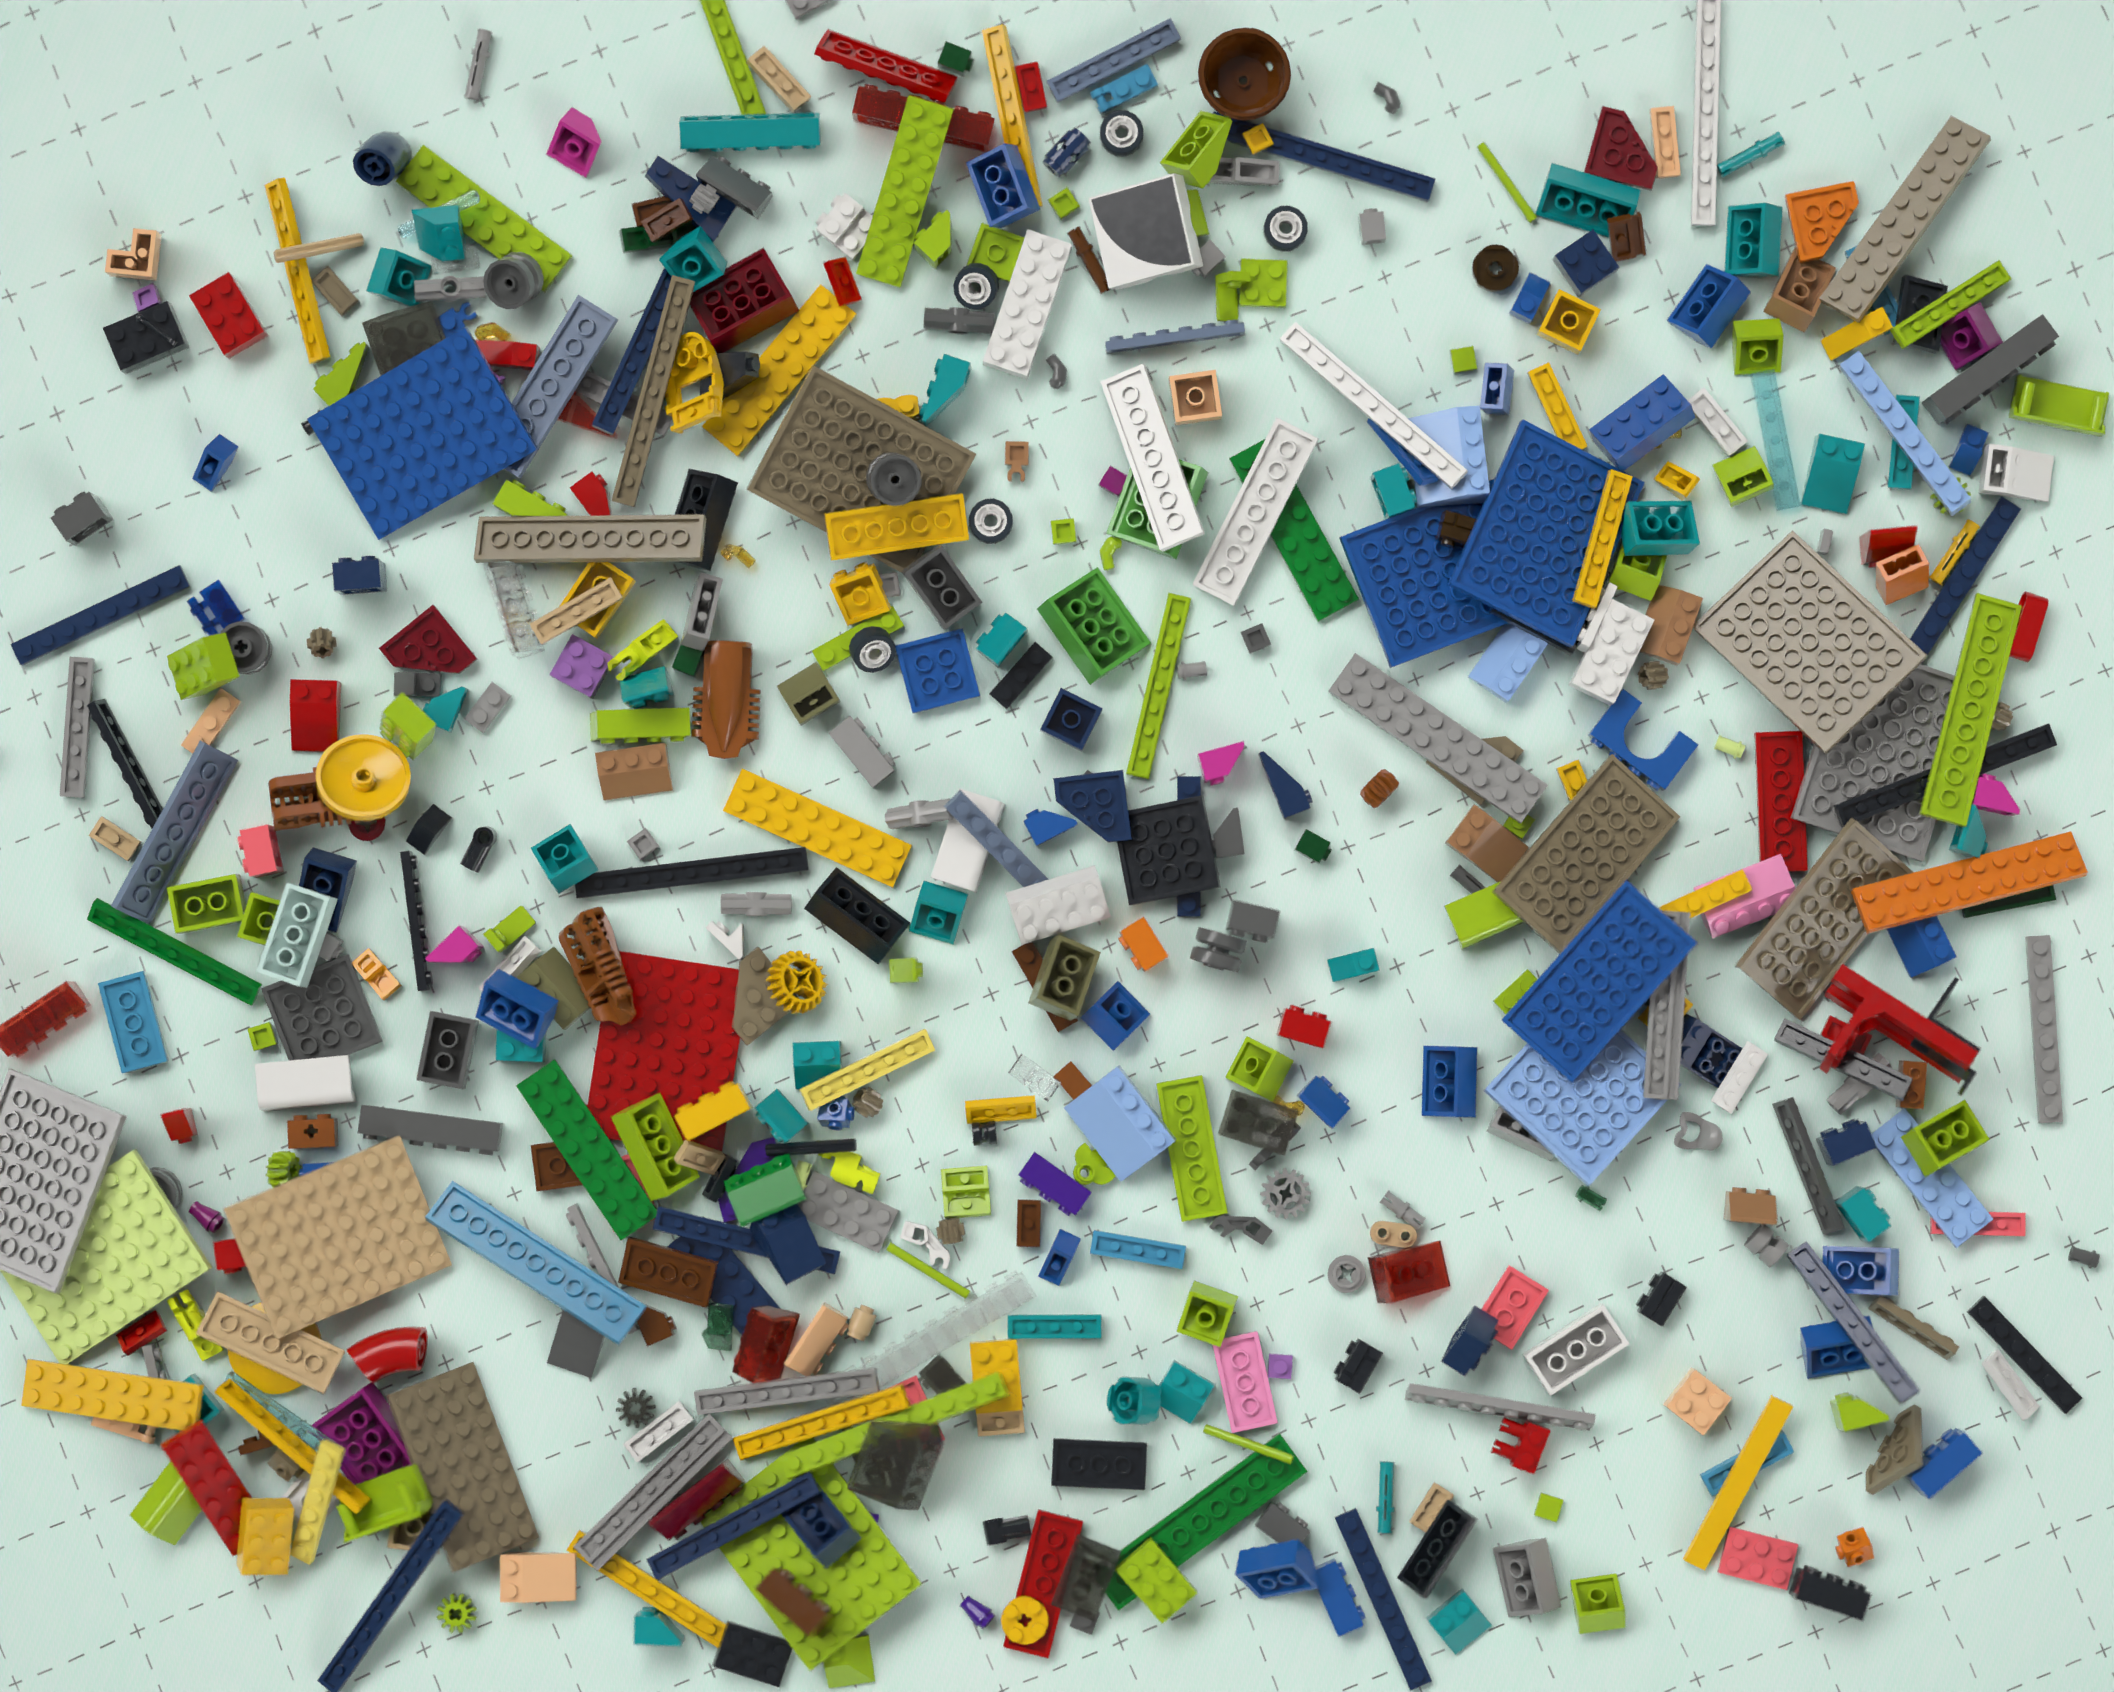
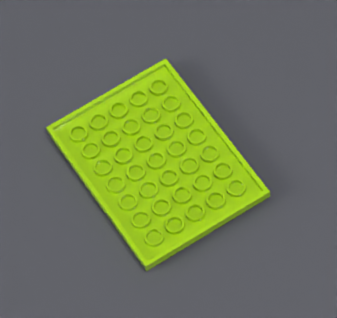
M811 1438L798 1442L784 1454L808 1446L817 1441L814 1438ZM780 1458L776 1459L742 1486L743 1489L733 1497L730 1495L723 1500L725 1503L715 1511L711 1510L705 1514L706 1518L700 1522L705 1528L792 1481L786 1478ZM834 1464L812 1473L819 1486L847 1518L862 1539L827 1569L814 1558L782 1515L719 1547L809 1671L816 1668L922 1585V1582ZM773 1567L779 1569L787 1568L797 1577L794 1581L808 1586L814 1592L812 1596L815 1599H822L832 1608L830 1612L834 1616L816 1637L807 1636L755 1590Z

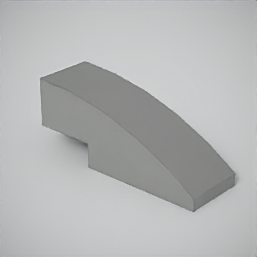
M1221 157L1218 169L1209 183L1278 185L1280 161Z

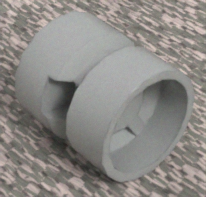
M1761 1224L1750 1235L1744 1246L1753 1254H1759V1259L1768 1267H1771L1784 1254L1789 1245L1779 1236L1774 1237V1232L1765 1224Z

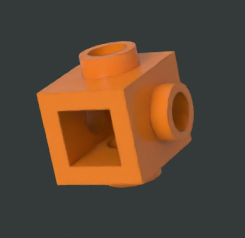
M1864 1527L1846 1531L1837 1536L1838 1546H1835L1839 1559H1844L1847 1567L1859 1565L1874 1558L1872 1544Z

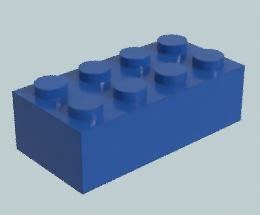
M1663 374L1591 427L1589 431L1596 446L1622 473L1695 419L1692 405Z

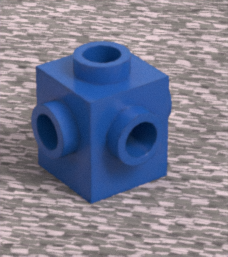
M840 1096L819 1107L817 1120L822 1127L839 1131L842 1128L850 1127V1121L854 1120L855 1109L845 1096Z

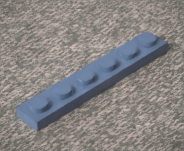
M1169 18L1047 80V84L1058 103L1179 42L1181 37L1173 21Z
M1238 320L1225 321V325L1215 326V323H1207L1201 325L1202 328L1199 329L1185 326L1178 328V332L1170 333L1169 329L1155 331L1156 335L1146 336V332L1132 334L1133 338L1123 339L1121 335L1109 338L1110 341H1105L1106 354L1240 336L1245 334L1244 322L1238 323Z
M961 790L944 805L958 822L1023 887L1049 880Z

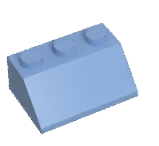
M1510 623L1505 624L1468 677L1507 703L1548 643Z

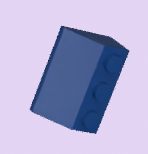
M1706 264L1667 321L1694 341L1712 348L1751 291L1738 277Z
M1937 916L1886 929L1910 978L1957 957Z
M498 969L484 983L475 1018L536 1049L554 1019L559 1000Z
M1423 1046L1422 1116L1476 1117L1477 1047Z
M1864 1316L1873 1328L1870 1316ZM1836 1321L1800 1327V1343L1807 1379L1871 1368Z
M1299 1539L1239 1551L1235 1575L1259 1599L1319 1588L1320 1583L1311 1551Z

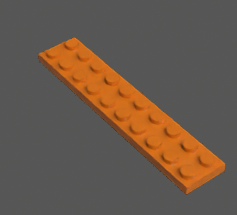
M2070 831L1980 855V858L1971 857L1853 888L1851 894L1868 934L2085 877L2088 871Z

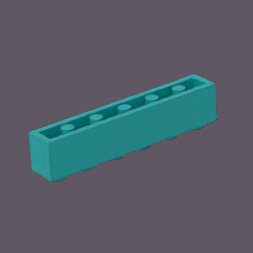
M820 112L680 116L679 120L681 149H686L687 152H698L700 149L709 148V151L712 152L722 151L723 148L744 151L746 147H756V150H768L770 147L779 146V149L782 150L792 149L793 146L813 149L816 148V145H820L821 142Z

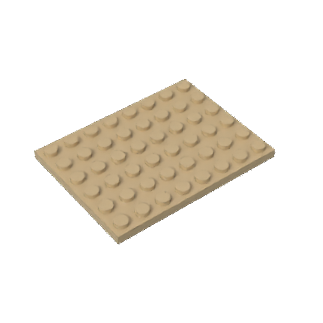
M399 1135L223 1208L276 1339L452 1265L437 1227L426 1221L425 1216L430 1209Z

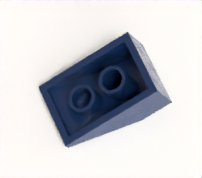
M313 847L304 858L299 886L338 899L327 929L337 932L353 883L357 860Z
M797 1203L751 1223L750 1231L785 1285L826 1265L807 1218Z
M820 1487L821 1493L781 1515L814 1558L827 1569L861 1540L862 1537Z

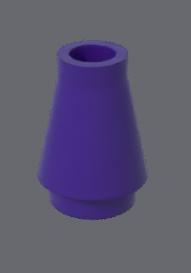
M967 1596L960 1604V1607L966 1612L976 1627L985 1629L995 1617L991 1612L992 1609L972 1599L970 1596Z

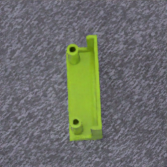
M2017 374L2009 409V418L2101 437L2105 435L2103 422L2109 393Z
M1500 882L1444 906L1458 937L1461 950L1524 923L1523 920L1492 893Z
M170 1461L129 1516L150 1535L175 1546L202 1509Z
M415 1463L356 1484L355 1486L371 1499L357 1514L341 1501V1504L337 1505L336 1508L346 1528L344 1531V1543L421 1516L431 1508L432 1498Z

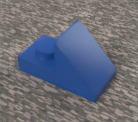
M1966 424L1949 468L1971 476L1983 454L1982 448L1989 432Z

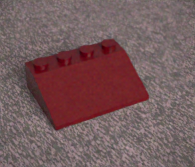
M764 248L726 268L724 275L694 291L690 301L691 309L717 354L732 349L799 311L792 295Z
M727 1458L654 1515L648 1524L667 1540L673 1537L678 1540L688 1532L685 1529L688 1525L693 1523L696 1526L706 1518L704 1515L706 1511L710 1508L715 1511L725 1503L722 1500L728 1494L733 1497L743 1489L741 1484L745 1480Z

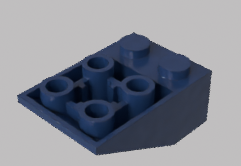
M1686 1013L1683 1016L1680 1066L1719 1088L1743 1048L1699 1019Z

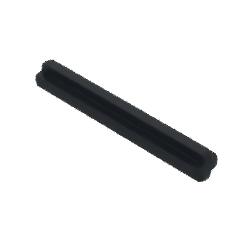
M856 1139L772 1143L766 1144L765 1152L766 1156H783L788 1153L789 1155L853 1152L857 1150Z

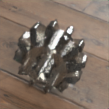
M637 1388L632 1389V1396L628 1391L623 1392L627 1400L623 1398H618L617 1400L618 1403L624 1405L616 1408V1412H624L619 1417V1420L621 1421L627 1417L626 1426L628 1427L631 1425L632 1420H634L635 1428L640 1427V1420L644 1425H647L649 1422L645 1416L649 1418L655 1416L654 1413L648 1411V1409L656 1408V1404H648L653 1399V1396L650 1395L645 1399V1389L640 1392V1395L637 1394ZM632 1402H635V1405L637 1403L641 1405L639 1414H637V1411L634 1413L631 1411L633 1407Z

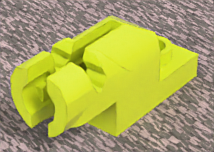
M662 619L608 662L607 667L611 671L621 661L624 664L631 659V662L615 677L617 680L622 681L654 658L679 636Z
M853 1152L818 1154V1156L830 1160L832 1156L836 1157L830 1176L836 1182L855 1188L858 1182L862 1180V1191L873 1195L880 1173L875 1172L864 1164L860 1166L861 1155Z
M187 1289L179 1293L183 1302L188 1305L187 1307L181 1305L177 1296L169 1298L167 1302L187 1339L193 1343L203 1362L220 1353L224 1348L196 1335L205 1312L199 1308L194 1297Z

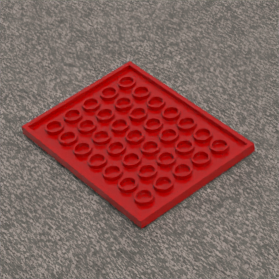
M619 951L628 981L627 984L630 985L633 991L631 995L636 1015L632 1021L624 1025H619L613 1021L600 1022L587 1107L609 1139L622 1141L611 1116L631 1105L661 1093L684 1142L686 1138L675 1118V1115L679 1114L677 1109L691 1102L694 1106L700 1103L698 1098L710 1092L716 1095L721 1092L719 1087L734 1081L740 1037L732 1028V1020L734 1018V1002L739 971L734 968ZM727 1122L689 1141L723 1152Z

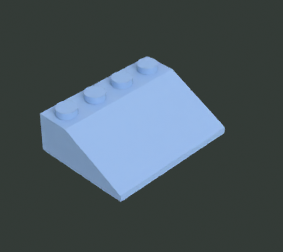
M1480 406L1455 407L1408 418L1466 468L1468 472L1453 489L1440 479L1437 482L1419 486L1414 480L1417 507L1484 503L1486 497L1490 494Z
M1120 1065L1064 1107L1120 1182L1176 1141L1175 1136Z

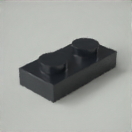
M723 1153L725 1155L724 1160L715 1174L711 1175L702 1193L706 1198L716 1203L725 1193L724 1181L733 1176L736 1170L737 1160Z

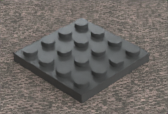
M349 954L314 967L308 988L299 987L282 980L261 988L289 1061L349 1055L383 1042Z

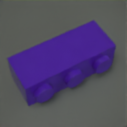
M1035 1151L1018 1174L1022 1177L1020 1179L1022 1184L1029 1189L1033 1186L1041 1191L1039 1196L1049 1203L1052 1199L1060 1204L1058 1209L1068 1216L1071 1213L1076 1216L1092 1193Z

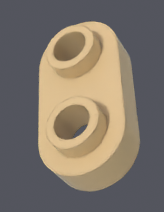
M1377 1221L1370 1228L1371 1239L1381 1245L1407 1248L1412 1246L1417 1239L1416 1230L1408 1224ZM1381 1228L1386 1230L1384 1237L1378 1236V1230ZM1404 1231H1407L1410 1235L1408 1240H1402L1401 1234Z

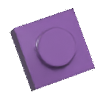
M153 283L132 292L138 312L161 303L157 286Z
M1269 1353L1268 1378L1291 1379L1293 1355Z

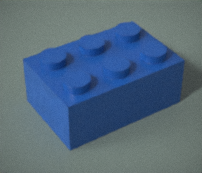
M1004 143L966 162L989 227L1004 228L1040 210L1017 145Z
M1950 1428L1941 1435L1942 1440L1938 1444H1931L1923 1451L1922 1466L1905 1476L1922 1496L1931 1499L1983 1454L1969 1436L1960 1429L1955 1428L1952 1430Z

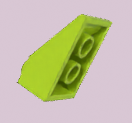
M1200 111L1160 161V164L1169 175L1173 173L1183 175L1185 184L1203 189L1218 169L1232 120L1229 117Z

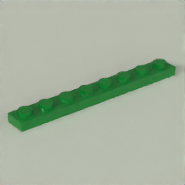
M99 898L94 900L87 917L88 921L251 1006L256 1001L262 986L261 983L143 921L113 908L110 904Z

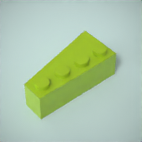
M689 708L596 710L590 713L591 741H601V744H613L615 740H624V743H638V739H647L648 743L661 742V738H670V742H682L684 737L691 736Z

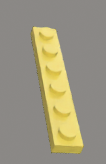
M922 1029L799 1090L808 1110L812 1111L935 1051V1048L926 1029Z
M327 1439L321 1441L290 1551L291 1556L308 1565L315 1560L345 1451L344 1448Z

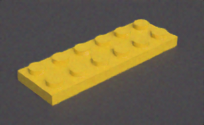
M963 493L912 500L898 506L884 504L824 513L831 561L969 540Z

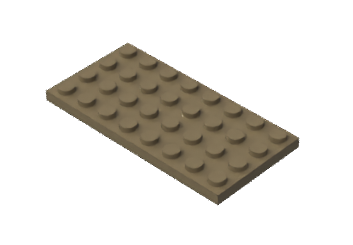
M1611 754L1492 893L1557 953L1561 954L1611 896L1631 876L1680 816Z
M1851 818L1740 958L1736 966L1795 1018L1801 1020L1831 982L1841 965L1847 962L1868 935L1851 894L1852 889L1914 872L1860 823Z
M474 1362L386 1395L411 1464H417L431 1495L432 1506L429 1509L431 1517L445 1499H448L465 1513L442 1545L452 1573L539 1538Z

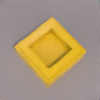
M1263 123L1242 133L1252 155L1274 144Z

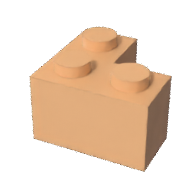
M133 228L131 251L107 249L105 272L112 277L156 281L161 234L156 230Z

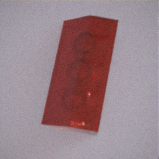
M65 981L0 1025V1049L8 1057L16 1056L19 1058L29 1051L27 1047L34 1042L38 1045L48 1038L47 1034L52 1030L58 1032L68 1025L66 1021L73 1016L77 1019L87 1012L86 1008L91 1004L75 981Z

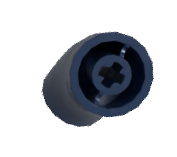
M384 131L376 133L366 140L356 152L353 158V168L364 182L374 186L387 185L396 175H400L411 161V147L404 137L395 132Z

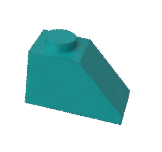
M461 686L431 699L430 704H425L422 711L436 723V727L452 732L469 689Z
M1374 948L1327 959L1333 982L1380 971Z

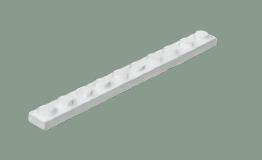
M1697 0L1691 198V225L1695 226L1715 225L1721 0Z
M1295 322L1281 336L1280 341L1448 487L1453 489L1468 473L1466 468L1298 323Z

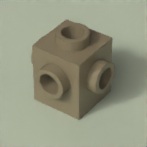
M280 1448L267 1463L277 1475L287 1482L294 1476L299 1478L305 1471Z

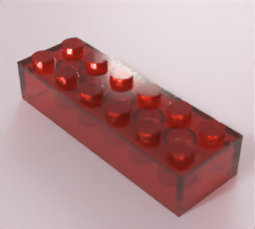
M865 84L864 87L858 86L852 111L853 119L855 122L898 132L908 97L900 96L901 92L887 89V92L879 91L877 86ZM933 100V101H932V102H935V103L942 104V105H945V106H946V103H944V102H942V101H938V100ZM956 105L944 143L985 153L990 151L995 131V118L991 117L992 114L988 112L978 111L976 114L968 112L969 109Z

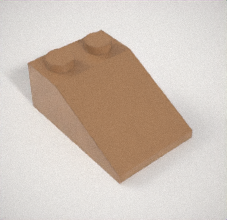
M1795 247L1763 312L1774 318H1780V321L1805 333L1815 317L1821 303L1819 298L1828 287L1836 267L1820 259L1799 263Z
M1475 804L1469 809L1445 842V844L1496 882L1503 880L1529 848Z

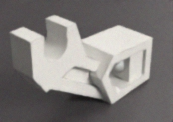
M905 1221L900 1238L918 1245L925 1244L929 1249L930 1264L934 1265L935 1259L940 1257L944 1260L942 1268L947 1269L950 1261L949 1251L945 1249L926 1225ZM915 1228L924 1230L925 1240L921 1241L920 1239L913 1238Z

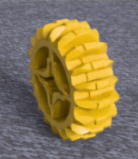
M789 951L778 956L771 963L772 967L767 971L771 976L766 979L771 985L766 990H772L773 994L770 998L777 999L776 1006L783 1005V1011L791 1010L792 1014L798 1012L803 1014L808 1010L815 1009L816 1005L822 1002L821 997L826 994L823 988H826L828 985L823 982V979L827 975L821 974L820 970H822L823 966L817 967V959L810 960V954L806 953L803 955L802 951ZM789 965L796 966L801 971H797L795 968L792 969ZM795 993L798 996H802L804 999L796 998L792 994Z

